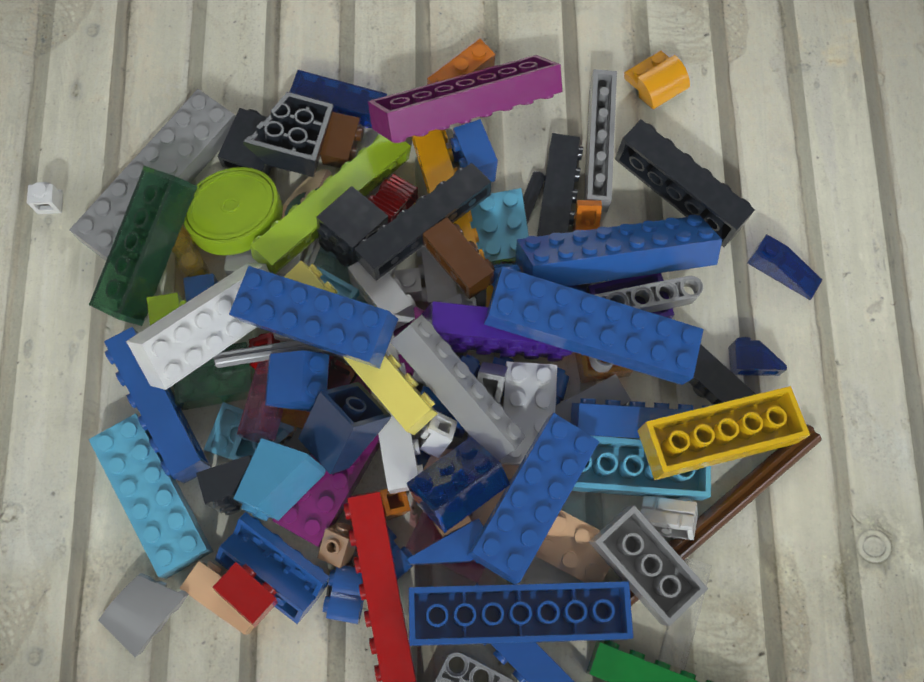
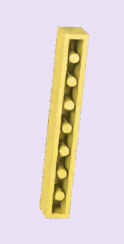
M301 260L284 276L285 278L335 294L338 293L329 281L326 283L322 281L320 277L323 274L313 263L308 266ZM385 354L380 369L343 357L406 432L415 435L438 414L433 408L435 402L425 392L421 395L415 388L418 385L416 380L409 373L404 375L399 368L402 365L392 354L389 356Z

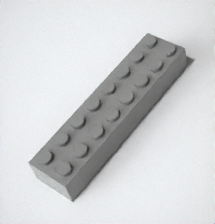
M197 89L69 230L81 243L116 268L220 151L235 119V115Z

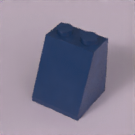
M359 382L320 391L298 439L331 475L350 468L392 416Z

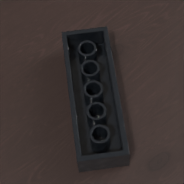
M642 119L622 138L615 160L685 217L700 215L722 239L721 246L724 248L755 211L746 199L740 198L732 192L727 184L717 180L708 169L698 165L689 154L683 153L670 139L664 138L656 131L654 126L645 123Z

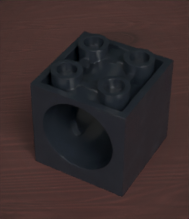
M353 186L316 217L319 245L326 252H332L338 262L344 267H350L358 262L355 248L360 241L370 238L382 225L388 224V215Z

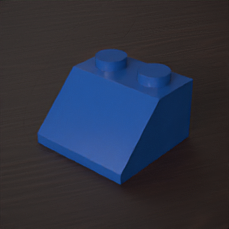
M305 350L270 354L265 405L311 412L320 391L327 390L329 354Z

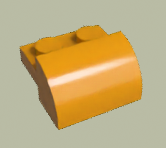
M662 51L657 52L624 72L625 80L639 91V98L652 109L657 108L690 87L689 75L681 60L676 55L669 57Z

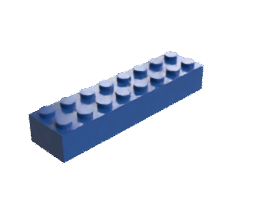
M689 215L683 218H667L660 221H644L637 224H621L614 227H598L591 230H575L569 233H552L546 236H528L527 238L517 239L515 264L521 268V273L568 287L717 265L722 239L700 215Z
M505 267L501 268L497 276L484 325L680 385L693 379L704 330Z
M629 581L409 587V646L633 639Z

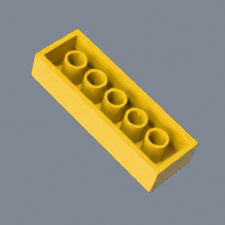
M791 386L647 421L637 430L654 480L797 444L810 435Z

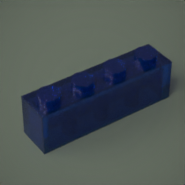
M297 70L290 89V93L334 104L333 112L360 118L361 125L366 128H372L368 101L387 96V93L302 70Z

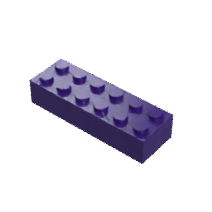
M433 301L421 314L433 325L441 338L451 346L453 352L463 353L467 350L476 351V354L489 355L493 352L500 353L502 357L524 355L525 359L531 360L545 357L551 362L562 361L564 357L572 354V351L484 325L488 307Z

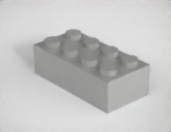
M635 505L627 506L589 541L623 582L629 581L630 590L662 625L671 626L708 590L707 586Z

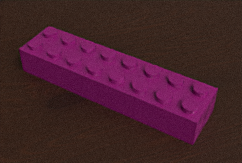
M533 55L368 101L372 129L393 143H401L411 136H425L428 134V131L435 129L445 130L455 123H469L472 118L489 117L493 112L509 111L513 109V106L520 104L530 105L534 103V100L540 98H553L554 94L563 92L561 64L538 55Z

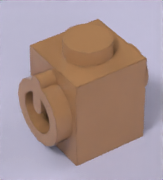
M339 522L326 528L317 558L338 568H342L351 562L356 547L351 546L349 530H353L349 524Z

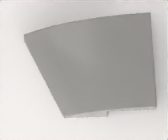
M140 573L112 601L98 621L134 657H137L144 651L152 637L161 631L169 617L180 608L189 594L184 590L174 591L167 588V583L155 581L152 577Z

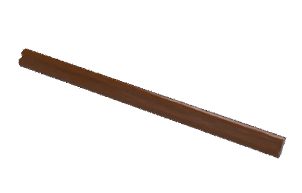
M807 424L810 433L808 437L797 444L778 448L697 518L694 540L674 538L668 544L685 560L821 442L820 434L816 433L814 428ZM630 590V600L632 606L639 599Z

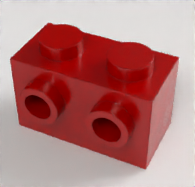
M235 562L212 588L253 627H256L278 603L274 597L277 592L267 582L261 585L254 579L257 574L247 564L241 567Z

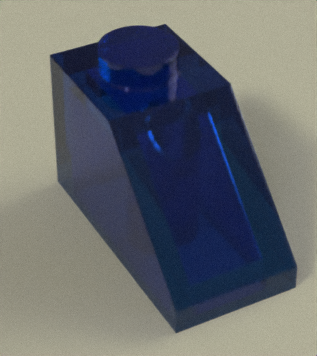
M740 337L728 347L730 371L735 375L780 376L787 370V365L760 340Z

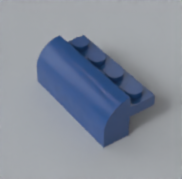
M247 512L238 519L233 534L220 545L215 558L227 570L235 562L241 567L247 564L257 574L254 579L261 585L267 582L277 592L274 597L278 603L274 607L296 624L309 612L328 585L329 576L325 574L322 568L312 564L300 551L290 547L278 534L272 533L257 518L250 516Z

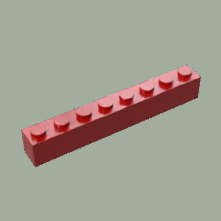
M381 491L349 496L347 498L348 503L344 504L346 519H351L353 530H349L351 546H356L358 557H354L356 573H362L363 583L359 584L361 600H367L368 610L364 611L366 627H372L373 638H369L371 654H377L378 665H374L376 681L417 682Z

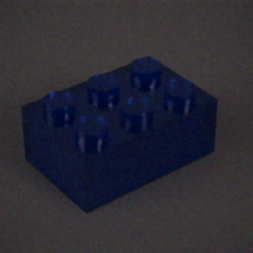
M472 437L462 442L406 483L416 504L444 533L510 485L501 462Z

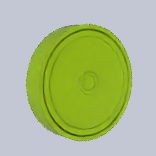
M247 167L224 169L206 177L191 190L182 209L184 226L194 243L202 250L216 255H235L251 250L253 240L270 230L271 225L276 220H281L283 214L282 200L272 179L259 170Z

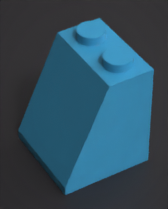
M261 438L233 499L242 504V510L251 513L252 516L267 521L270 517L279 521L325 475L326 469L307 453Z

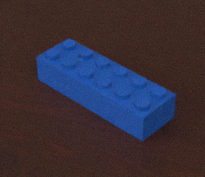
M251 266L247 268L229 315L244 323L380 369L398 322V318L388 310Z
M131 327L104 341L108 349L104 351L105 355L112 365H116L118 372L115 373L122 386L127 387L129 394L126 396L133 408L137 407L141 416L138 417V421L145 431L148 430L152 438L149 439V443L155 453L159 452L164 461L160 462L163 471L167 476L171 475L174 480L177 479L185 484L196 478L197 472L209 469L211 466L171 388L165 390L150 386L126 342L138 334Z
M555 413L550 415L544 422L467 555L511 584L520 583L599 441Z

